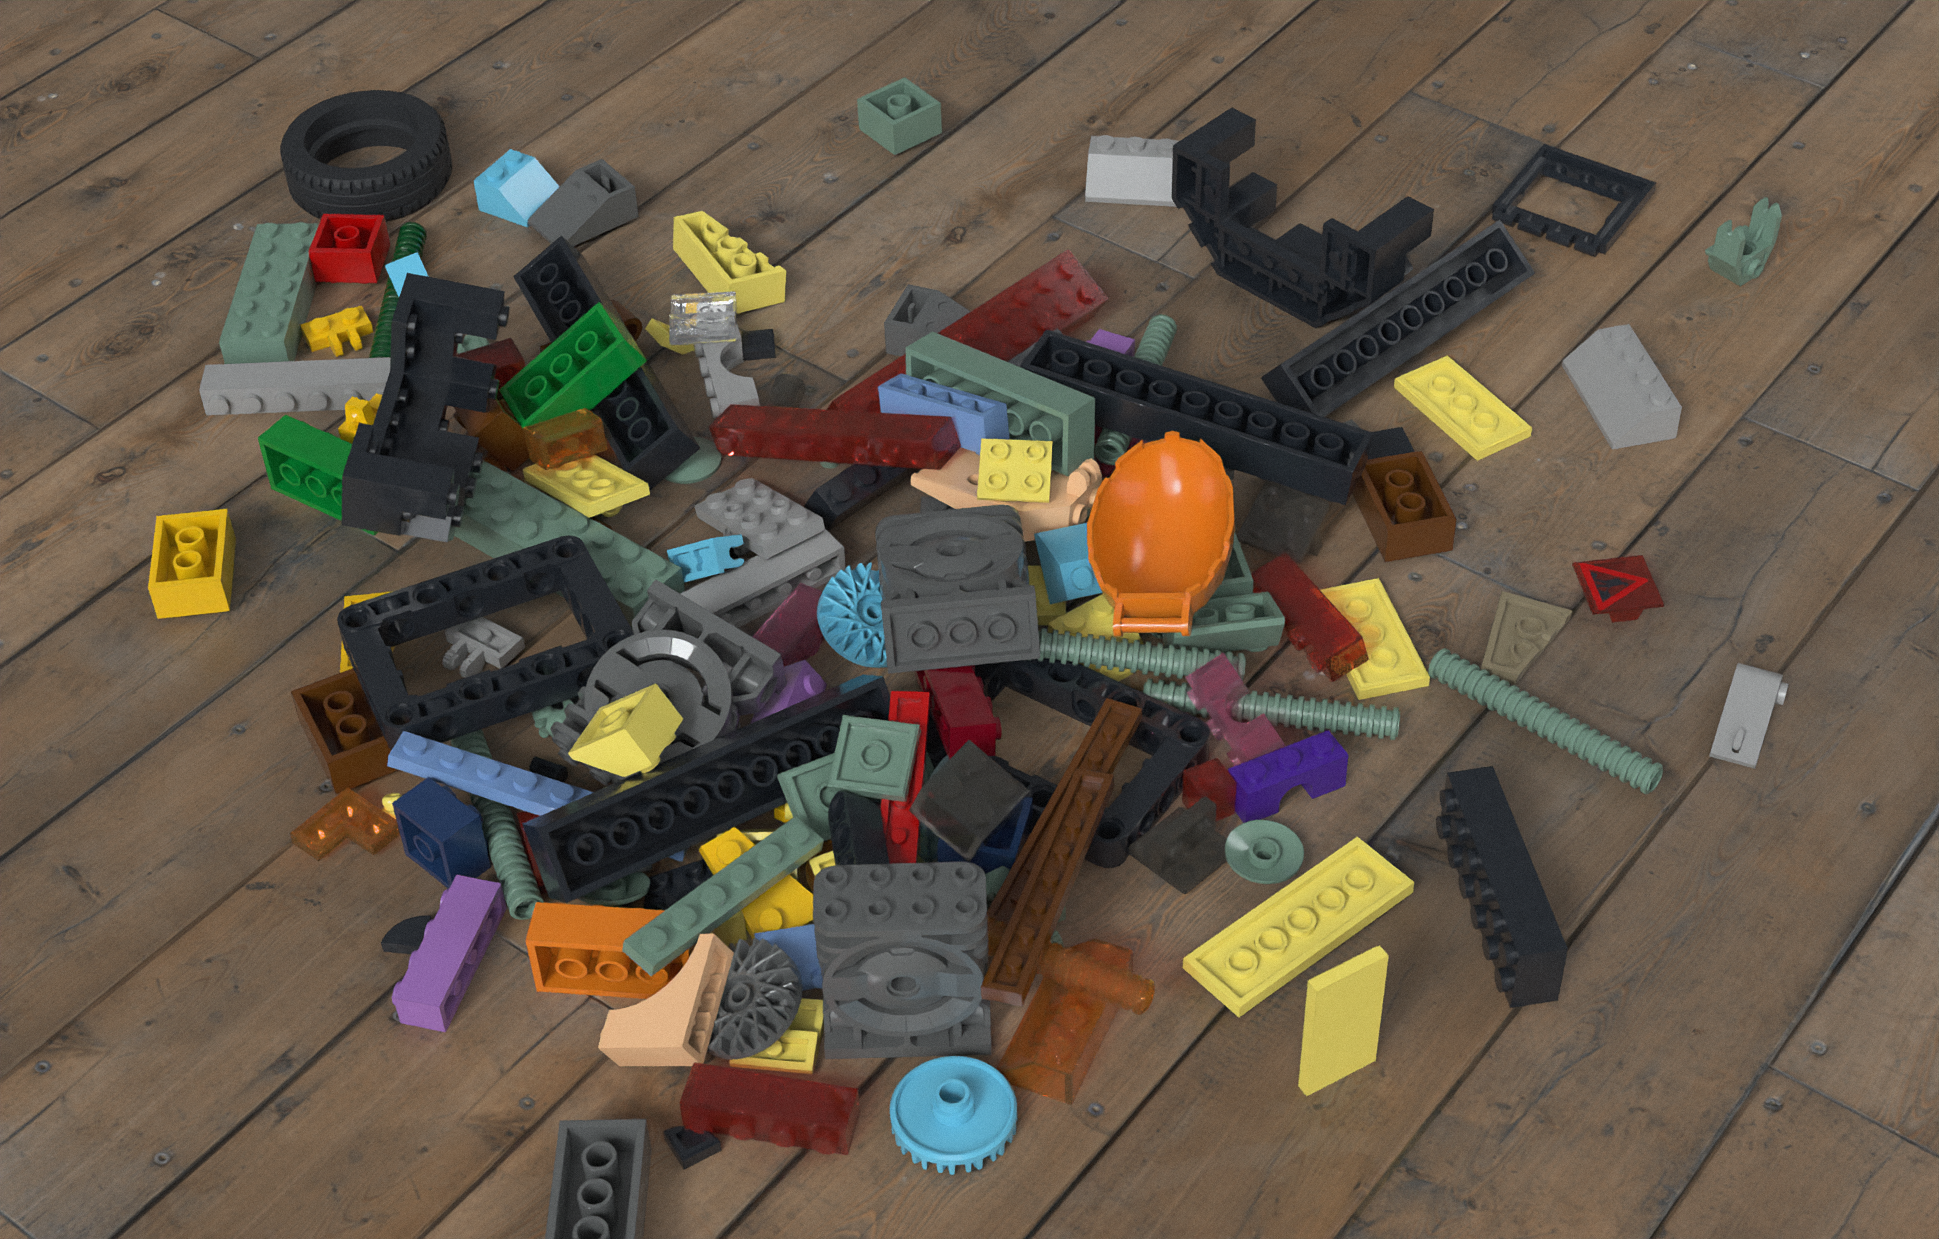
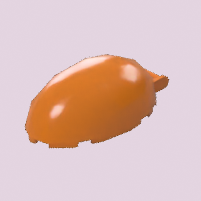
M1170 431L1166 432L1165 438L1144 444L1142 439L1115 462L1116 469L1110 478L1105 477L1097 490L1087 522L1088 561L1109 605L1114 608L1113 634L1115 637H1122L1124 633H1181L1182 636H1191L1193 615L1207 604L1223 582L1233 550L1235 533L1234 491L1230 478L1224 470L1221 457L1201 438L1200 442L1180 438L1179 432Z

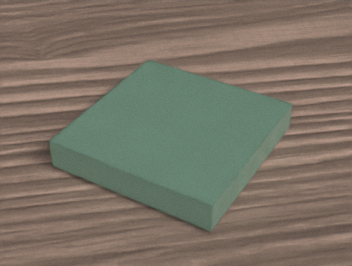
M843 715L827 785L829 792L837 793L843 790L865 797L906 802L921 733L920 725Z

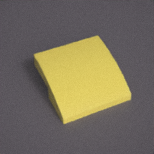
M801 998V1003L793 1022L774 1044L753 1056L730 1060V1067L813 1074L824 1029L823 1000Z

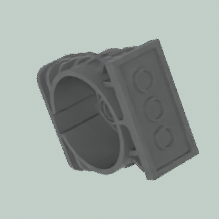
M992 505L892 515L879 521L875 530L888 674L1040 658L1034 585H1029L1028 562L1019 512L1014 507L1009 505Z
M655 579L647 590L648 601L632 621L634 635L618 642L600 658L589 676L586 687L582 686L578 691L580 698L576 705L569 703L564 709L565 720L562 723L556 721L551 726L552 740L559 746L560 751L558 754L565 761L573 766L581 763L590 769L589 774L594 779L604 785H608L610 782L614 784L641 771L622 777L573 760L568 754L600 707L609 704L613 697L619 700L656 683L683 718V721L674 733L676 738L661 752L659 756L661 758L660 764L739 729L740 716L760 712L773 693L779 695L787 685L781 654ZM722 662H725L726 664L733 667L729 675ZM687 669L699 672L708 688L709 705L721 710L720 716L704 707V699L699 682L693 673ZM684 739L689 743L693 744L695 747L692 748L679 741Z
M970 862L835 865L822 869L815 876L813 923L815 927L816 953L822 975L825 1059L992 1055L990 1000H985L981 997V985L987 973L988 963L986 876L981 867Z

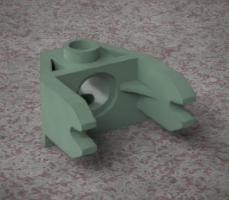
M1767 197L1756 203L1753 207L1749 227L1739 225L1732 231V221L1729 219L1717 228L1714 245L1705 251L1706 255H1708L1710 269L1738 286H1742L1751 279L1757 278L1762 273L1777 241L1782 218L1778 203H1774L1768 208L1769 202Z

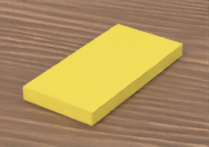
M1448 355L1395 378L1394 388L1477 461L1531 437L1532 427Z
M582 447L523 469L525 481L589 518L650 495L648 483Z
M1379 578L1311 591L1310 601L1358 700L1429 686L1430 676Z
M1380 945L1308 980L1298 1083L1299 1088L1306 1096L1376 1061L1389 957Z

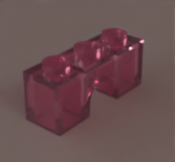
M1221 653L1185 677L1192 689L1186 692L1198 711L1205 707L1212 719L1207 721L1206 724L1218 741L1223 738L1226 739L1232 748L1226 754L1234 766L1286 747L1264 713L1246 723L1236 722L1232 719V709L1235 703L1250 691L1224 653Z

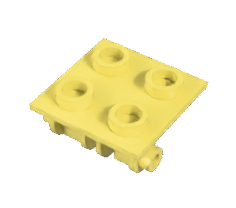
M981 438L977 500L1049 503L1053 441Z

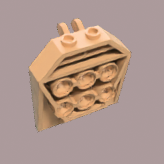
M950 445L921 471L911 475V485L954 509L992 505H1009L1014 507L1019 512L1025 541H1034L1035 533L1083 524L1090 515L1097 490L1102 482L1099 465L1091 458L1085 460L1069 476L1052 470L1049 503L977 500L980 455L974 451L961 447H951Z

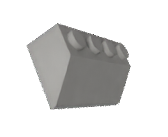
M1108 135L1091 136L1088 152L1085 202L1176 207L1171 198L1173 145L1179 141L1168 138L1159 140L1142 139L1140 137L1121 138Z
M1629 324L1598 329L1562 361V367L1611 449L1676 438L1682 406Z

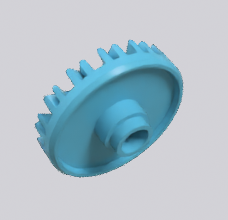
M871 562L866 567L860 563L855 570H851L850 565H848L844 571L841 569L835 578L831 577L819 598L817 619L820 630L828 644L845 659L865 667H887L879 570H871Z
M946 1056L924 1062L909 1071L900 1080L891 1097L892 1134H895L896 1145L901 1146L903 1155L908 1151L911 1153L913 1163L916 1164L921 1161L924 1170L927 1169L928 1162L935 1163L939 1173H942L947 1166L950 1175L955 1174V1165L965 1164L966 1172L971 1171L972 1165L981 1170L983 1159L990 1156L992 1162H994L996 1154L1002 1156L1005 1152V1142L1012 1143L1013 1135L1016 1134L1017 1100L1010 1082L999 1070L978 1059L964 1056Z

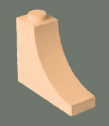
M714 933L700 934L688 961L664 988L638 1004L609 1010L604 1028L600 1034L598 1049L618 1066H703L734 952Z

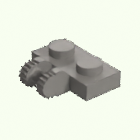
M484 617L447 628L445 630L446 640L453 644V646L443 656V667L452 671L461 666L459 673L464 678L480 673L485 661L501 669L525 648L524 639Z

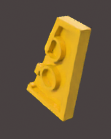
M734 827L699 848V852L713 875H715L755 846V844ZM790 874L741 909L744 914L746 930L753 939L755 938L754 933L805 926L813 921V894Z

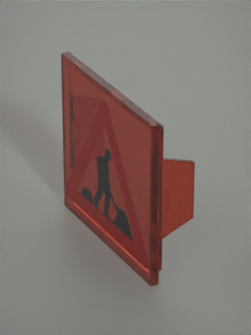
M1643 555L1572 563L1592 615L1609 613L1611 621L1614 623L1637 620L1644 609L1664 607L1663 600Z

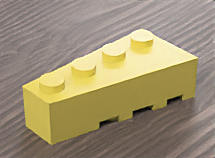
M703 211L674 217V251L720 307H726L727 316L730 315V310L731 315H737L742 312L785 302L786 270L779 265L776 267L770 265L767 256L761 252L753 253L747 248L746 241L740 237L729 236L726 227Z

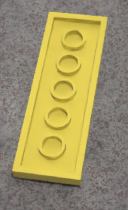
M1356 837L1183 958V969L1236 1016L1241 1017L1412 894L1414 881L1359 837Z

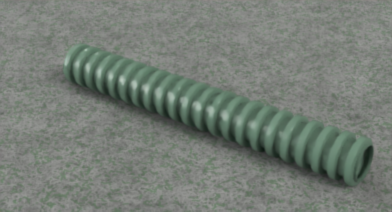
M1162 314L1152 317L1134 357L1162 366L1177 332L1175 321L1171 317ZM1103 427L1095 445L1094 454L1102 463L1115 465L1117 459L1126 453L1132 437Z
M1046 628L1038 631L1040 658H1038V661L1043 662L1044 658L1049 659L1050 663H1054L1055 660H1061V664L1066 665L1067 661H1070L1073 666H1078V663H1084V667L1089 668L1090 664H1094L1096 669H1101V666H1107V670L1112 671L1113 667H1117L1119 672L1130 669L1131 673H1136V670H1141L1143 675H1147L1148 671L1153 672L1154 676L1165 673L1167 678H1170L1171 674L1176 675L1177 679L1188 676V680L1191 681L1194 680V677L1200 678V682L1211 679V682L1215 684L1218 680H1221L1223 685L1234 682L1235 686H1240L1244 680L1246 666L1244 653L1233 656V653L1227 651L1226 655L1221 654L1220 650H1215V653H1209V649L1204 648L1203 652H1200L1197 647L1186 650V646L1182 645L1180 649H1176L1174 644L1163 647V643H1157V646H1152L1150 641H1146L1144 645L1140 644L1139 640H1134V643H1128L1126 638H1123L1122 642L1117 641L1116 637L1105 640V636L1102 635L1099 636V639L1093 638V634L1082 637V633L1078 632L1076 636H1072L1070 631H1065L1064 634H1058L1059 631L1055 629L1053 633L1047 632Z
M1447 648L1441 649L1432 658L1428 668L1430 678H1438L1441 684L1448 683V687L1452 690L1458 688V692L1461 695L1467 694L1469 699H1477V702L1482 706L1487 704L1489 710H1497L1498 715L1502 717L1507 715V719L1511 722L1517 720L1518 726H1527V730L1531 733L1537 731V735L1540 738L1547 737L1548 742L1551 744L1557 742V746L1560 749L1568 748V752L1571 755L1578 753V758L1582 761L1588 759L1590 765L1596 766L1598 764V768L1601 771L1609 770L1610 776H1619V780L1623 783L1629 781L1632 788L1637 789L1640 787L1641 793L1645 795L1652 792L1660 782L1663 774V765L1659 762L1653 764L1650 757L1642 758V754L1638 751L1632 753V749L1629 746L1621 747L1620 741H1611L1610 736L1607 734L1601 736L1599 730H1590V726L1586 723L1580 725L1579 719H1570L1569 714L1566 712L1560 714V710L1557 707L1550 708V705L1545 701L1539 703L1538 697H1529L1530 694L1525 690L1519 692L1520 689L1516 685L1510 686L1508 681H1500V678L1495 674L1490 676L1488 670H1480V667L1476 664L1470 665L1469 660L1461 659L1456 653L1451 654Z
M1150 678L1145 682L1143 689L1144 694L1183 712H1188L1196 717V714H1202V718H1208V715H1213V718L1219 720L1220 716L1225 717L1226 721H1231V718H1237V722H1243V719H1248L1250 724H1254L1255 720L1260 721L1261 725H1266V722H1272V726L1275 727L1278 726V723H1282L1284 728L1295 725L1296 729H1301V726H1307V730L1310 731L1313 730V727L1319 728V732L1331 729V733H1336L1337 730H1341L1344 735H1348L1349 731L1355 732V736H1360V733H1366V737L1369 738L1372 737V734L1378 735L1379 739H1383L1384 736H1390V740H1395L1398 737L1401 713L1399 707L1387 710V706L1382 705L1381 709H1377L1375 704L1363 707V703H1358V706H1352V702L1349 701L1346 702V705L1340 704L1339 700H1334V703H1328V699L1317 702L1315 697H1311L1310 701L1305 700L1304 696H1299V699H1293V695L1289 694L1287 698H1282L1280 693H1276L1274 697L1269 696V692L1258 695V691L1254 690L1252 694H1248L1245 689H1241L1239 693L1234 692V688L1223 691V687L1219 686L1216 690H1213L1210 685H1206L1205 688H1200L1199 684L1188 687V683L1185 682L1179 686L1176 685V681L1165 684V680L1153 683V679Z
M482 729L450 740L452 747L492 759ZM468 792L473 806L483 818V834L488 842V852L499 883H501L509 913L518 920L532 918L536 902L544 901L527 853L525 852V847L522 844V839L516 827L510 806Z

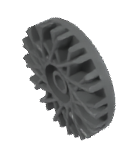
M753 938V946L747 944L743 939H739L737 945L734 943L729 944L734 955L707 1052L718 1058L742 1059L767 1049L786 1032L798 1012L803 990L800 971L794 961L776 944L772 946L763 938L760 941Z

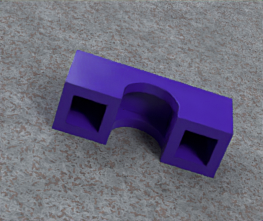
M1329 730L1229 768L1226 800L1243 823L1264 819L1279 813L1280 801L1284 794L1299 784L1303 786L1312 799L1345 787L1349 755Z

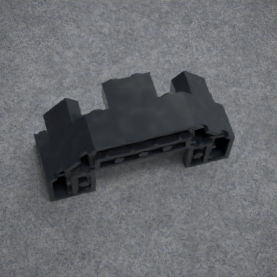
M1232 107L1173 145L1171 198L1178 209L1183 207L1191 220L1188 227L1200 247L1206 246L1214 261L1210 264L1216 274L1314 328L1320 327L1333 319L1336 320L1350 314L1356 309L1371 305L1404 281V276L1414 269L1406 256L1407 253L1431 237L1434 209L1409 196L1359 231L1333 218L1323 223L1322 234L1301 223L1276 240L1256 230L1252 226L1276 210L1277 184L1252 172L1229 186L1230 162L1255 146L1256 119Z
M412 273L406 274L392 318L390 373L373 425L359 423L342 475V526L397 536L409 535L442 542L453 540L455 527H461L467 498H474L477 478H473L474 472L481 473L484 453L478 452V437L448 432L450 421L445 420L447 406L488 413L491 400H496L499 388V380L495 379L497 364L456 357L458 343L463 344L465 334L493 340L497 339L500 326L506 327L510 307L504 306L505 291Z

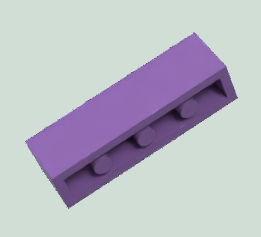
M456 875L451 887L443 892L440 908L434 920L430 919L424 932V939L419 949L412 952L408 963V970L403 980L396 983L392 993V1003L396 1006L400 1023L441 1032L447 1031L507 909L501 883Z

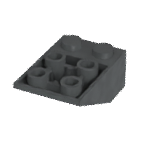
M600 159L577 169L528 219V224L550 244L562 235L574 247L579 243L597 237L608 230L624 225L626 222L639 217L635 186L603 159Z
M910 284L907 285L884 322L886 353L906 358L905 347L931 332L938 333L986 354H989L1000 335L999 329L940 291Z

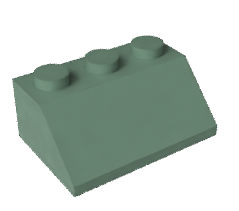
M1269 592L1209 599L1207 604L1193 615L1191 636H1182L1181 633H1163V646L1168 647L1169 644H1174L1176 649H1180L1182 645L1186 646V650L1197 647L1200 652H1203L1204 648L1209 649V653H1215V650H1220L1221 654L1226 655L1227 651L1232 652L1245 649L1251 652H1260L1266 650L1268 646L1279 645L1285 625V618Z

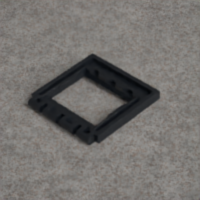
M1543 144L1493 203L1492 220L1496 222L1501 220L1504 225L1514 227L1518 223V230L1540 238L1546 233V240L1568 248L1574 243V250L1596 257L1599 253L1606 254L1655 193L1656 182ZM1542 175L1619 201L1618 205L1605 219V224L1596 235L1516 207Z

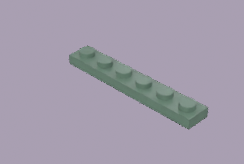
M797 816L793 817L625 939L622 951L650 976H653L696 944L700 934L711 933L820 852L824 839Z

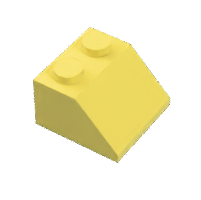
M1101 594L1049 622L1048 632L1053 633L1054 629L1059 631L1058 634L1070 631L1072 636H1076L1078 632L1082 633V637L1093 634V638L1099 639V636L1102 635L1105 636V640H1110L1111 637H1115L1113 634L1114 608L1109 605L1104 594ZM1124 633L1122 637H1116L1117 641L1122 642L1123 638H1126L1128 643H1134V640H1139L1140 644H1144L1139 633ZM1094 664L1089 666L1090 669L1118 682L1133 674L1130 672V669L1119 672L1117 667H1113L1111 671L1107 670V666H1101V669H1096Z
M655 683L600 707L568 754L573 760L622 777L629 776L638 771L647 773L659 764L661 752L676 738L674 733L683 721V718Z

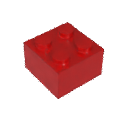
M323 214L308 251L315 282L377 283L391 246L385 216Z

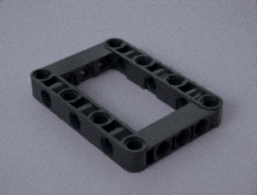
M569 535L344 608L337 617L344 649L391 750L403 731L443 743L579 696L578 691L582 686L586 687L589 676L600 658L618 642L634 635L584 542L576 536ZM561 591L586 637V640L566 647L560 645L519 659V663L492 672L487 670L448 683L445 688L419 697L417 694L408 695L403 673L401 670L397 671L390 648Z
M1044 658L1043 662L1038 661V659L974 665L975 675L981 676L983 681L984 696H990L991 702L1007 687L1090 727L1106 698L1142 708V720L1128 745L1152 755L1150 759L1146 758L1142 762V769L1130 783H1124L1120 795L1109 807L1105 808L1084 858L1097 866L1115 868L1122 865L1209 760L1210 729L1204 721L1099 672L1084 667L1079 663L1078 666H1073L1072 662L1067 661L1066 665L1061 664V660H1055L1054 663H1050L1049 659ZM929 712L927 752L942 789L954 794L958 784L1033 798V830L1058 785L1035 774L1030 776L1009 766L1008 761L996 755L950 761Z

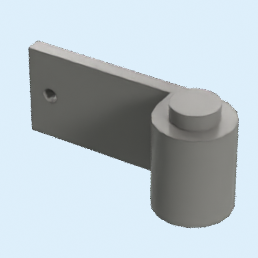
M1742 663L1737 664L1710 751V757L1756 768L1775 704L1783 705L1789 684L1782 682L1783 674Z

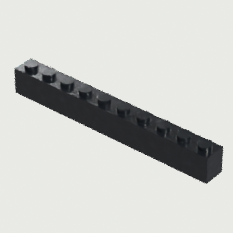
M1058 328L1054 330V332L1062 334ZM1035 344L1009 360L1008 363L1020 367ZM902 431L815 489L804 505V508L822 517L825 529L829 531L930 463L949 444L934 439H925L923 436L912 432Z

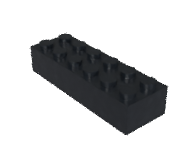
M1493 766L1448 772L1445 789L1440 790L1439 795L1442 812L1441 816L1436 817L1437 833L1439 838L1445 839L1448 845L1447 856L1450 867L1452 869L1456 868L1458 871L1461 896L1463 899L1468 898L1470 902V915L1473 927L1480 929L1483 936L1482 947L1484 956L1487 961L1492 960L1495 967L1494 978L1496 987L1500 993H1505L1510 1008L1558 1001L1568 948Z

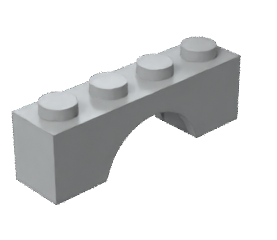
M735 317L731 318L730 322V318L725 319V322L697 324L699 330L698 337L693 338L695 355L700 357L698 362L701 377L707 376V378H704L707 398L713 397L709 399L711 414L713 418L719 417L722 431L761 424L759 397L753 377L738 376L729 372L735 366L744 363L741 336ZM728 332L727 337L723 340H714L706 337L704 343L705 337L702 336L703 334Z

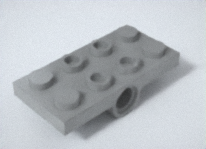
M754 478L740 480L734 487L722 493L711 494L705 501L694 506L697 517L722 532L723 536L742 534L744 544L734 548V552L738 557L753 551L764 559H768L825 530L822 517Z

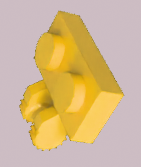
M361 305L300 324L302 335L312 352L330 347L336 357L343 355L341 343L350 341L351 346L357 351L363 349L360 337L373 333L371 321Z

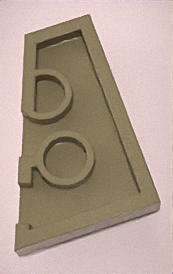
M1501 591L1480 670L1486 669L1489 671L1490 676L1495 674L1500 678V681L1506 680L1509 684L1516 685L1570 621L1573 610Z

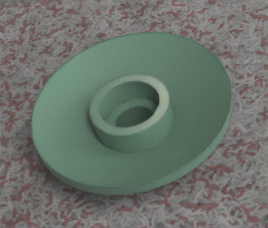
M694 437L700 449L664 479L673 483L691 484L711 477L719 469L722 462L720 449L708 439Z
M1252 820L1237 826L1228 835L1225 843V857L1233 871L1244 879L1259 884H1276L1290 879L1299 871L1304 859V848L1299 837L1288 827L1269 820Z
M642 872L629 874L577 899L605 907H622V904L636 901L645 896L650 889V880Z

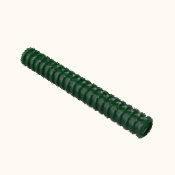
M407 222L400 227L392 262L418 252L420 259H422L427 237L423 226L415 222ZM389 276L369 358L391 357V324L399 297Z

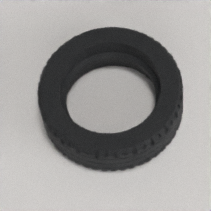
M365 90L341 94L321 101L294 119L286 130L280 144V155L291 197L303 210L319 219L322 218L323 214L384 215L386 222L400 219L432 202L444 189L451 176L452 159L442 117L425 101L402 92ZM390 146L407 150L392 160L368 167L341 168L326 165L342 154L366 147Z

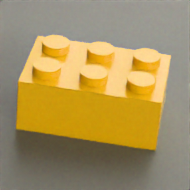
M228 509L156 516L148 590L158 619L230 611L236 537Z

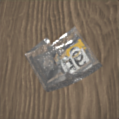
M736 291L671 295V314L669 315L670 346L736 342Z

